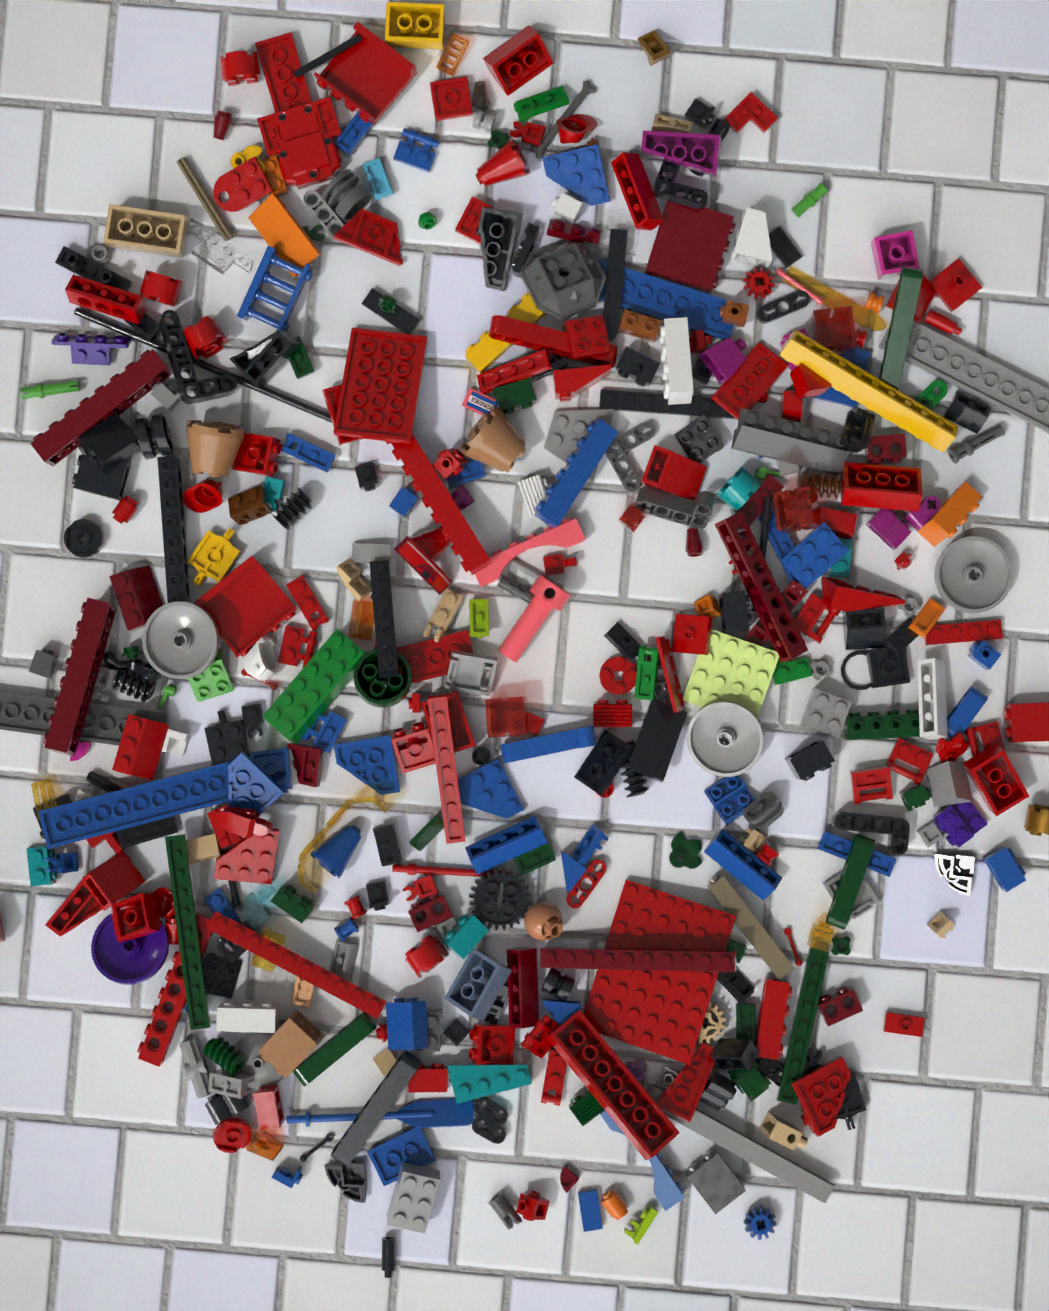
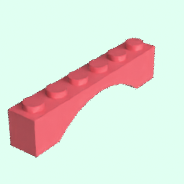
M569 517L562 520L561 525L551 528L549 526L543 529L544 533L538 536L536 533L525 537L527 541L522 543L516 541L509 544V549L502 551L498 549L492 552L491 557H489L492 564L475 573L480 587L482 588L497 581L506 566L516 556L529 549L540 546H560L568 549L585 541L577 519L572 520Z

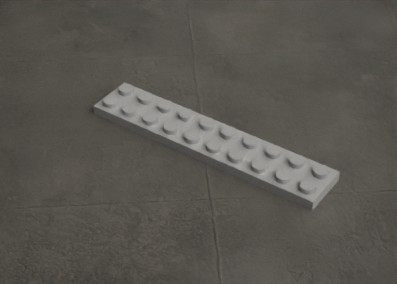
M913 321L905 357L906 362L1049 433V389ZM889 327L886 330L878 346L880 349L884 351Z

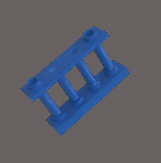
M268 246L237 317L246 321L248 318L253 317L277 328L276 331H288L290 326L288 321L306 281L309 282L313 275L312 266L306 263L304 269L279 258V255H277L278 251ZM276 264L300 275L297 285H291L272 276L269 272L271 266ZM269 282L293 293L289 303L287 304L263 293V290H261L263 284ZM256 300H262L284 310L281 321L256 311L253 307Z

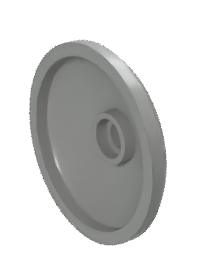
M253 1032L244 1036L235 1045V1050L238 1049L241 1051V1054L246 1055V1060L240 1072L254 1075V1080L247 1084V1088L259 1090V1087L278 1084L284 1077V1075L281 1076L275 1071V1067L270 1062L264 1061L258 1052L273 1034ZM260 1060L261 1066H256L255 1061Z

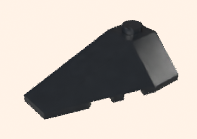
M482 207L478 227L484 262L485 285L487 288L505 291L520 232L522 213Z

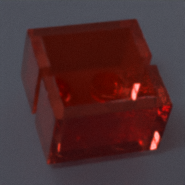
M852 306L834 308L832 318H829L831 308L813 310L811 323L814 341L831 351L836 348V351L854 350L857 340Z
M806 486L795 488L793 491L773 492L777 531L790 533L801 531V529L808 530L821 527L817 489Z
M526 696L485 699L488 738L506 737L508 732L509 736L529 735Z

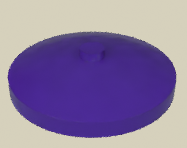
M111 914L105 917L98 925L91 943V954L96 968L107 979L122 985L139 984L153 977L165 963L169 951V937L163 923L157 932L118 942L115 937Z

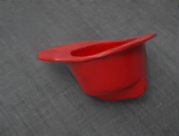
M584 114L571 115L556 121L562 144L579 143L586 132L592 131L597 127V121Z
M204 479L184 492L183 502L190 510L197 513H204L220 506L223 501L222 482Z

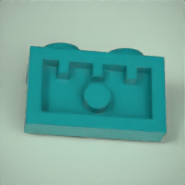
M47 846L26 848L30 887L55 884L57 871L46 872V869L52 867V863L45 861L49 857L55 858L54 850L47 849Z

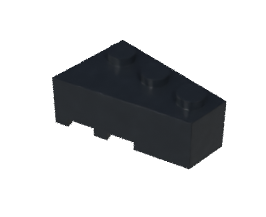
M278 330L259 341L256 345L231 357L230 360L255 386H265L301 344L288 331Z

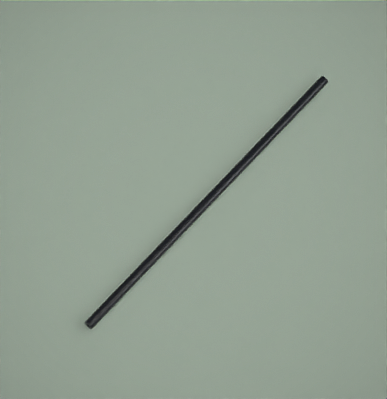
M76 308L74 311V315L167 353L163 343L156 340L151 343L137 332L80 308ZM176 354V355H175L176 358H179V359H181V360H184V358H183L182 355H180V354ZM191 356L195 366L219 376L233 375L240 385L332 423L327 412L265 386H255L246 378L201 359L196 360Z

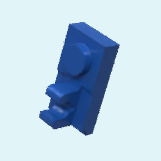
M592 824L571 856L582 865H585L592 857L595 848L599 850L603 848L599 845L602 839L608 841V837L603 834L602 830Z

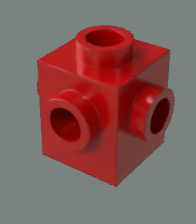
M445 448L438 454L439 459L432 466L444 479H448L453 475L457 476L464 469L462 466L467 461L460 450L455 448L447 450Z
M536 1191L520 1193L516 1212L523 1215L525 1220H545L550 1201L541 1197L540 1193Z

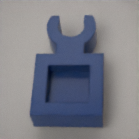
M77 852L56 854L57 858L49 857L45 859V861L52 863V867L46 869V872H56L57 870L58 873L79 871Z

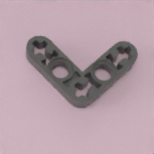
M642 423L612 441L610 446H617L616 453L618 457L622 454V458L613 462L612 459L616 457L613 453L609 454L610 447L605 452L621 484L628 492L638 490L640 479L625 453L653 438L655 428L651 423ZM643 427L650 428V436L642 435L640 437L642 441L639 442L638 436L634 432L637 431L640 434L643 432ZM633 436L635 444L632 446L626 445L624 442L625 437ZM621 461L626 462L628 465V469L625 472H620L617 469V464ZM631 471L633 474H630L629 477L632 481H637L635 488H632V486L628 487L629 481L627 477L623 479L621 476L627 475Z

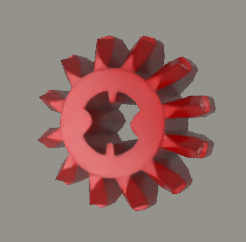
M756 267L752 269V273L747 271L746 276L748 278H743L742 281L747 284L743 287V290H750L747 296L749 297L753 293L755 294V300H757L759 295L762 299H765V293L771 295L772 291L770 289L775 287V284L771 283L775 279L774 276L768 277L771 271L768 270L764 273V267H760L759 272ZM761 280L762 284L756 286L755 283Z

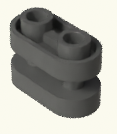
M765 792L744 809L743 816L752 829L760 832L782 816L784 807L773 792Z

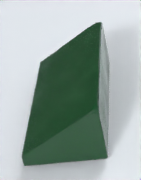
M435 815L409 841V844L418 851H422L444 828L443 820L438 815Z

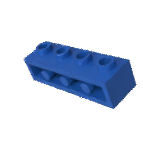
M533 816L465 847L478 875L546 844L547 840L536 816Z
M724 829L709 842L704 850V853L762 900H765L777 888L782 879L779 874Z

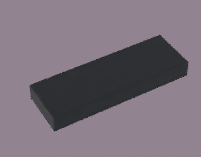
M372 288L361 304L403 333L411 334L420 320L399 305L395 308V313L383 311L378 306V303L380 302L379 298H383L384 295Z
M172 816L119 830L116 833L120 847L124 849L178 833Z

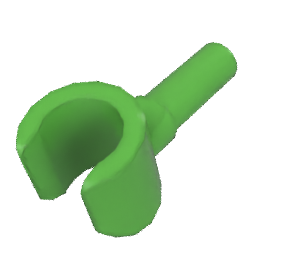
M764 467L758 468L755 473V477L765 480L766 474L780 476L779 471H771Z
M173 685L166 686L163 696L156 707L161 709L168 695L174 697L177 687Z

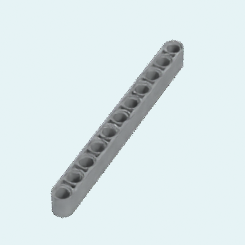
M650 1084L646 1092L657 1103L665 1090ZM697 1108L690 1123L663 1111L672 1120L823 1203L827 1202L835 1187L828 1180Z

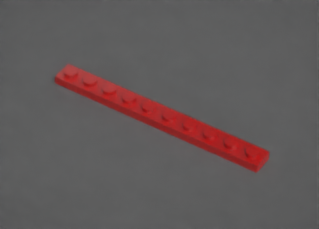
M217 911L214 912L206 927L208 930L377 1019L386 1004L385 1000Z

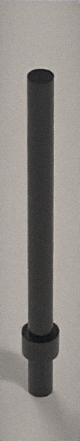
M764 497L763 512H761L760 516L762 525L759 548L765 559L769 523L772 521V497ZM752 606V611L756 612L754 606Z

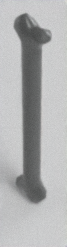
M583 81L581 92L559 119L571 116L588 94L596 93V89L590 85V81ZM556 123L543 138L540 146L530 147V151L536 154L537 159H542L544 149L558 133L559 127Z

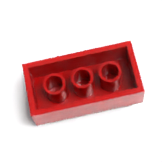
M853 462L843 463L841 472V505L919 511L923 496L921 468Z

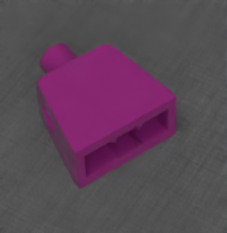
M729 337L699 354L719 384L730 379L745 361V356L741 351L746 348V343L740 338L734 342Z

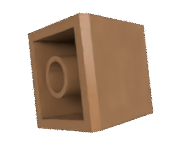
M296 1009L258 1052L264 1061L270 1062L275 1067L274 1069L279 1075H284L287 1078L325 1035Z

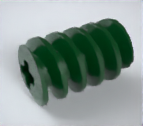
M222 1036L209 1040L203 1050L206 1056L214 1060L217 1065L225 1069L231 1076H235L240 1072L246 1060V1055L241 1054V1051L238 1049L235 1050V1046L230 1045L228 1041H224Z

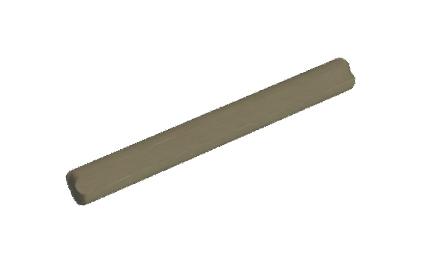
M180 158L177 161L179 168L224 241H229L233 238V234L186 158Z

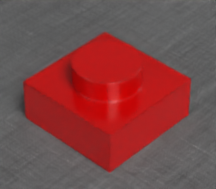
M414 693L412 698H408L409 709H412V713H421L420 693Z

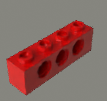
M74 274L65 288L69 303L136 324L141 322L147 310L142 295Z

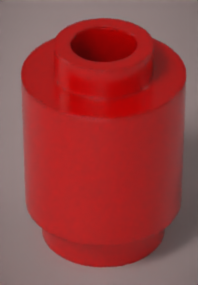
M126 495L113 509L112 513L114 516L112 518L120 524H123V522L128 523L138 510L137 506L139 503Z

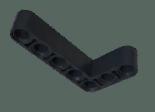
M173 310L164 311L159 320V328L181 400L186 404H195L230 396L237 387L236 378L233 375L227 374L198 380L179 316ZM164 319H171L173 324H168ZM170 336H175L178 342H173ZM175 355H182L184 360L177 359ZM181 372H186L189 378L182 377ZM223 383H229L231 385V389L225 388ZM205 386L211 387L213 392H207ZM186 391H193L195 396H189Z

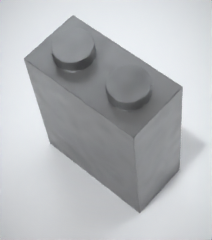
M717 1150L707 1152L702 1157V1161L698 1164L695 1162L690 1165L686 1172L687 1178L715 1215L746 1191L744 1185Z

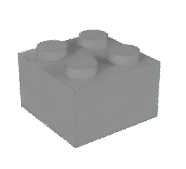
M812 689L800 725L828 736L839 738L852 702L818 689Z

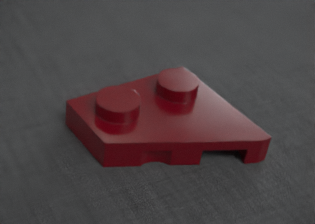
M292 742L288 743L287 747L291 749L294 758L292 763L297 771L299 784L319 787L324 749L294 744Z

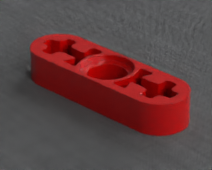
M593 860L572 890L567 894L566 901L571 908L581 907L605 874L606 865L602 860ZM600 863L602 864V872H596L594 876L598 878L595 881L590 875L586 874L588 871L592 874L594 871L592 866ZM585 878L592 881V886L589 889L581 887V881ZM578 887L586 895L580 894L578 898L580 902L572 904L570 896L577 895L578 891L575 889Z

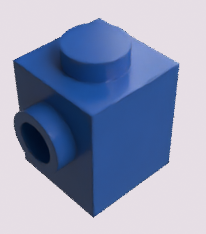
M982 640L979 642L975 641L969 648L970 653L968 657L985 670H990L1002 654Z

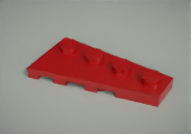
M705 1043L700 1044L693 1054L690 1065L685 1064L656 1104L661 1110L688 1123L691 1122L715 1064L710 1057L714 1050L713 1047Z

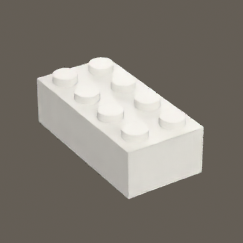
M687 317L664 319L663 326H660L659 343L662 350L660 351L661 362H663L662 380H666L663 387L664 399L668 400V405L689 404L693 395L688 320Z

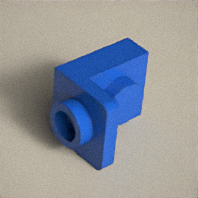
M301 1166L298 1167L294 1176L291 1175V1171L287 1168L281 1167L280 1169L277 1167L271 1178L292 1188L294 1184H299L304 1174L300 1173L302 1170Z

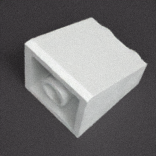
M747 207L730 260L757 268L764 267V270H767L772 261L766 212H763L759 207Z

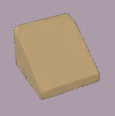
M387 1047L374 1057L373 1060L385 1076L397 1061V1057Z

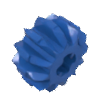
M762 1206L758 1207V1211L752 1207L753 1213L746 1212L745 1214L749 1219L743 1220V1223L747 1225L745 1231L750 1232V1237L752 1238L757 1235L758 1240L762 1239V1235L766 1239L769 1238L768 1232L774 1233L775 1231L772 1227L777 1226L776 1221L773 1220L775 1218L774 1213L770 1214L769 1208L763 1211ZM761 1219H762L763 1222H764V1224H763V1225H760V1224H759V1226H758L756 1222H757L758 1220L761 1222Z

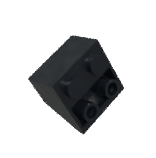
M884 608L842 612L845 650L884 647L886 631Z

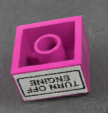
M912 230L874 237L871 247L878 280L900 276L902 267L920 268Z

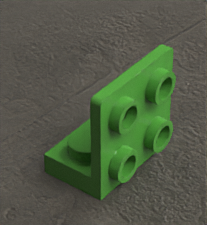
M221 648L218 649L217 655L209 668L195 677L188 678L197 702L234 690L224 666Z

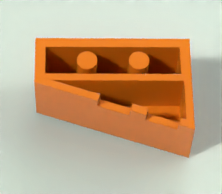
M965 481L917 532L933 547L947 536L951 538L958 531L956 529L958 524H964L969 518L967 514L969 512L973 513L979 507L978 501L983 496Z

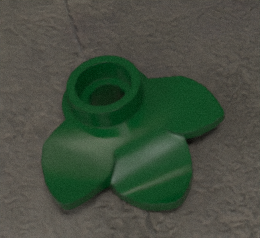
M682 832L678 833L671 842L672 852L669 855L671 865L675 868L685 866L689 869L700 866L702 860L697 855L700 853L702 842L698 839L687 841ZM680 855L682 857V861H678L676 859V856Z

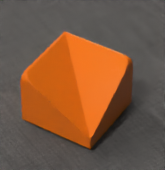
M711 594L694 602L697 616H710L713 619L721 615L717 598Z

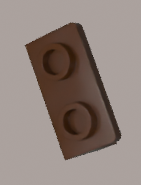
M262 485L228 498L230 517L238 525L247 524L250 521L272 513V508L267 505L265 488Z

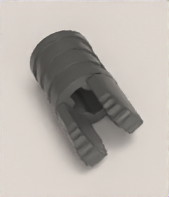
M502 1192L496 1194L488 1202L507 1229L513 1228L511 1219L516 1224L523 1222Z

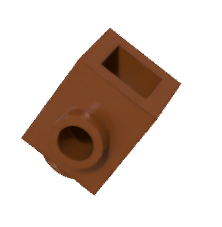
M727 300L725 305H721L719 316L722 317L721 323L744 327L750 305Z

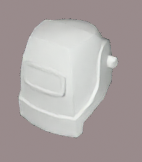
M266 636L261 637L247 653L243 661L246 672L257 680L271 679L278 672L279 666L275 651L277 642L274 639Z

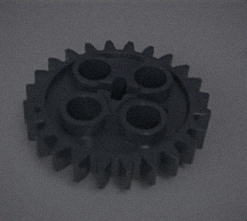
M496 867L493 874L490 870H487L488 876L481 873L480 877L482 880L475 879L477 886H471V890L475 892L469 893V897L474 899L469 901V905L475 906L471 909V912H477L475 917L477 919L482 918V924L488 922V928L492 924L495 925V930H498L499 925H502L503 930H505L507 924L513 928V922L515 921L517 924H520L519 917L524 919L525 914L523 911L526 912L529 909L525 906L531 904V901L526 899L531 897V893L525 892L529 889V885L523 886L525 879L518 880L519 873L513 876L512 869L505 873L504 867L501 872H498ZM503 882V900L501 901L500 915H497L498 900L496 898L499 897L500 883ZM493 884L497 887V890L489 892L486 887ZM512 886L516 889V892L509 895L505 890ZM487 903H491L495 908L492 911H486L484 906ZM510 905L514 910L512 913H505L503 908Z

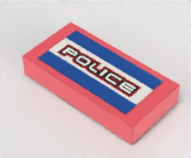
M469 388L462 403L463 407L480 415H483L485 412L489 414L492 411L490 408L493 405L497 407L495 399Z

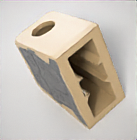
M769 1111L759 1127L769 1139L791 1150H794L796 1146L803 1149L808 1142V1138L802 1136V1132L795 1125Z

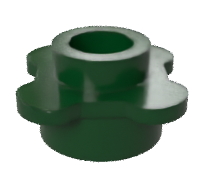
M496 129L492 130L491 139L487 144L490 148L495 147L499 150L505 145L509 135Z
M384 295L383 298L380 297L378 306L385 312L395 313L397 301L388 295Z
M139 646L123 648L124 653L121 656H126L127 659L138 658V654L143 653L139 651Z
M834 936L831 939L833 943L832 954L849 955L851 952L849 949L850 938L848 936L843 938Z

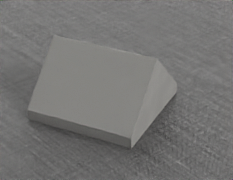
M947 761L926 770L934 807L972 802L966 768L963 764Z

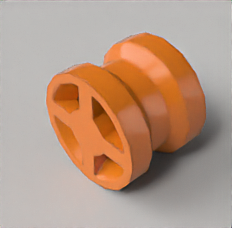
M870 291L864 309H871L874 313L879 314L885 296H878L875 292Z

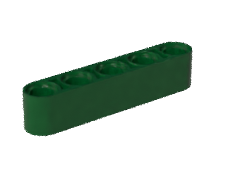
M857 833L854 836L826 917V924L843 930L847 927L875 845L874 839Z
M364 1012L296 1067L293 1071L294 1075L305 1087L373 1032L377 1025Z

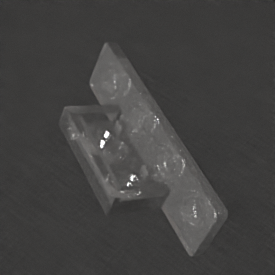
M193 218L189 220L187 231L200 240L192 249L191 254L222 275L233 263L250 273L254 260L249 255L242 253L233 244L220 238L217 233L204 227L202 223L195 221Z

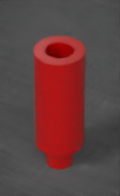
M932 309L928 311L924 322L950 335L952 333L960 335L962 328L957 326V322Z

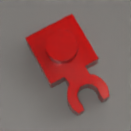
M514 121L513 127L518 130H510V136L513 138L521 137L524 143L540 146L546 128L545 126L530 122L523 126L520 122Z
M433 874L413 881L415 887L407 886L402 889L403 892L410 890L412 893L411 897L406 899L407 901L415 899L417 895H419L420 899L439 892Z

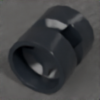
M550 968L541 991L550 995L554 993L556 998L566 1002L576 979L567 974L562 976L560 971Z

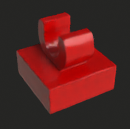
M696 330L689 334L691 353H699L705 350L708 344H712L711 336H704L703 330Z

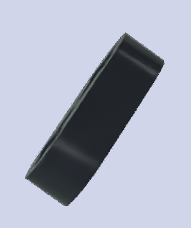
M487 1097L475 1100L474 1110L478 1115L497 1125L507 1121L508 1112L500 1104ZM483 1101H485L486 1107L490 1108V1110H487L485 1108L479 1110V1105L477 1103H482ZM492 1110L497 1113L499 1111H503L502 1115L504 1116V1118H499L497 1120L496 1115L492 1113Z
M480 1115L474 1118L472 1129L476 1134L495 1144H500L505 1140L506 1130L503 1126L497 1125ZM481 1120H483L484 1126H486L488 1129H485L483 1127L477 1129L476 1122H481ZM490 1129L495 1132L501 1130L502 1137L495 1139L494 1133L490 1132Z

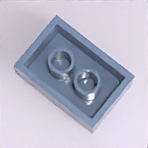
M473 948L444 999L472 1018L484 1021L512 970L487 953Z

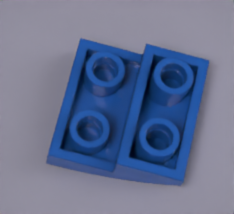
M739 775L725 777L704 791L726 826L741 817L744 809L755 800Z

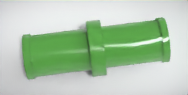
M819 183L809 194L806 193L803 196L804 198L792 207L791 210L800 218L810 207H814L816 202L828 193V190L822 183Z

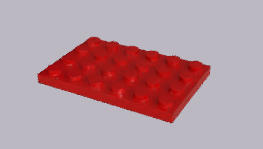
M361 328L351 329L334 435L411 444L428 341L427 336Z

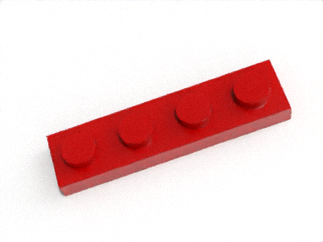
M543 349L478 374L477 379L480 392L486 394L493 391V388L517 382L552 369L548 351Z
M1001 620L934 625L924 638L925 645L1003 639Z

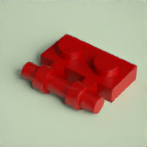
M286 625L278 663L297 667L300 659L304 660L302 666L304 668L313 657L314 647L318 642L316 640L318 632L310 630L309 638L304 637L305 629ZM302 643H307L305 655L300 654Z
M546 1014L541 1020H537L536 1026L530 1033L524 1036L525 1039L521 1043L522 1047L528 1049L541 1059L552 1047V1044L546 1037L560 1026L557 1021L551 1019Z

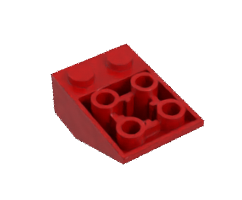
M654 445L640 484L695 501L707 467L673 451Z

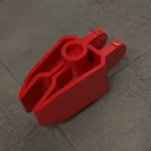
M232 806L221 808V811H218L216 823L224 830L235 833L243 838H251L254 834L265 836L273 828L271 822L261 819L260 813L253 809Z

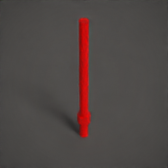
M408 863V865L393 864L392 872L407 873V875L420 873L480 877V874L477 875L475 869L416 866L414 863ZM487 870L482 872V874L488 876Z

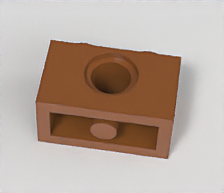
M624 310L618 332L655 343L661 320Z

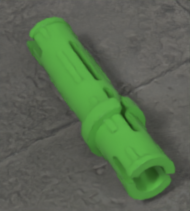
M78 379L45 385L39 383L37 386L21 387L20 392H29V394L21 395L23 400L34 397L45 398L48 395L80 392V386L72 387V385L80 383Z

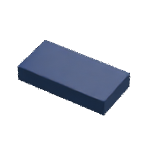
M597 1189L578 1192L584 1232L603 1229Z

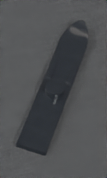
M610 229L603 318L609 342L615 339L620 323L628 230Z

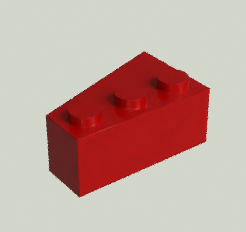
M81 879L47 920L45 926L61 937L103 909Z

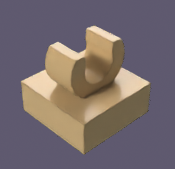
M746 828L745 831L750 835L747 839L740 837V840L744 843L745 847L756 853L766 837L755 829L752 831Z
M940 911L927 926L940 938H945L944 934L949 929L953 931L954 924Z

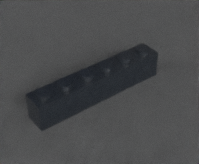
M389 560L372 561L369 564L379 678L398 677Z

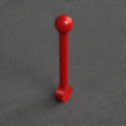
M785 928L784 933L788 936L796 959L795 964L796 966H801L803 962L799 959L791 936L792 930Z

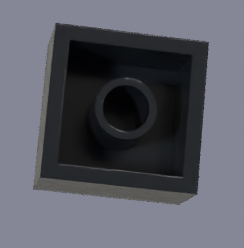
M745 591L721 593L718 595L723 633L749 630V626L752 625V616L747 611V607L750 606L749 595H746Z
M817 740L785 758L795 778L805 781L815 776L814 772L818 770L823 772L832 767L831 763L835 761L824 740Z

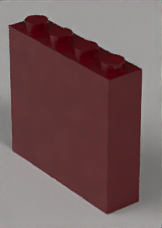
M667 201L663 212L664 221L659 225L645 273L710 293L712 288L716 289L719 280L716 274L718 270H722L725 259H721L723 252L727 253L730 241H727L729 234H733L736 223H733L734 216L705 207L703 209H694Z

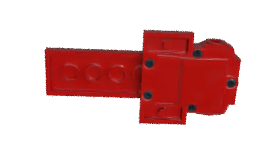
M291 32L256 42L255 46L275 110L273 114L257 118L268 157L279 154V168L283 180L288 186H296L298 190L333 180L334 175L341 171L342 161L338 148L332 142V138L341 136V131L331 98L328 97L312 102L304 75L296 78L293 74L295 70L301 67V63Z

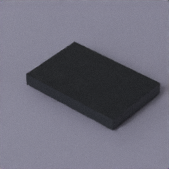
M605 729L597 741V745L593 747L574 778L603 796L634 747Z

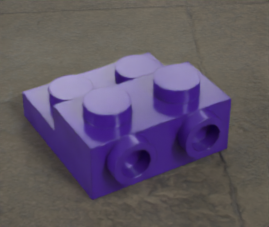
M972 802L947 805L933 815L936 820L934 824L937 825L940 831L944 830L947 834L945 838L952 847L955 845L958 848L988 824Z

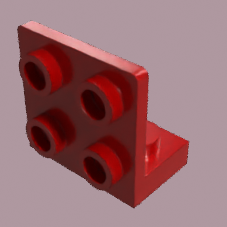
M603 315L568 320L563 325L562 331L568 333L573 358L610 353L611 349Z

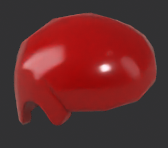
M166 887L156 889L152 895L158 902L159 916L165 919L172 917L175 914L172 890Z

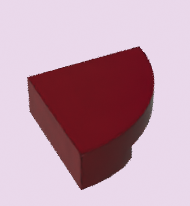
M564 1165L560 1173V1182L563 1190L567 1193L579 1180V1177Z

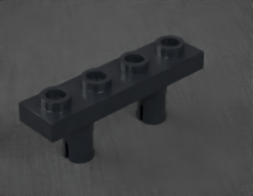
M63 246L55 261L57 265L80 277L128 291L133 283L127 278Z

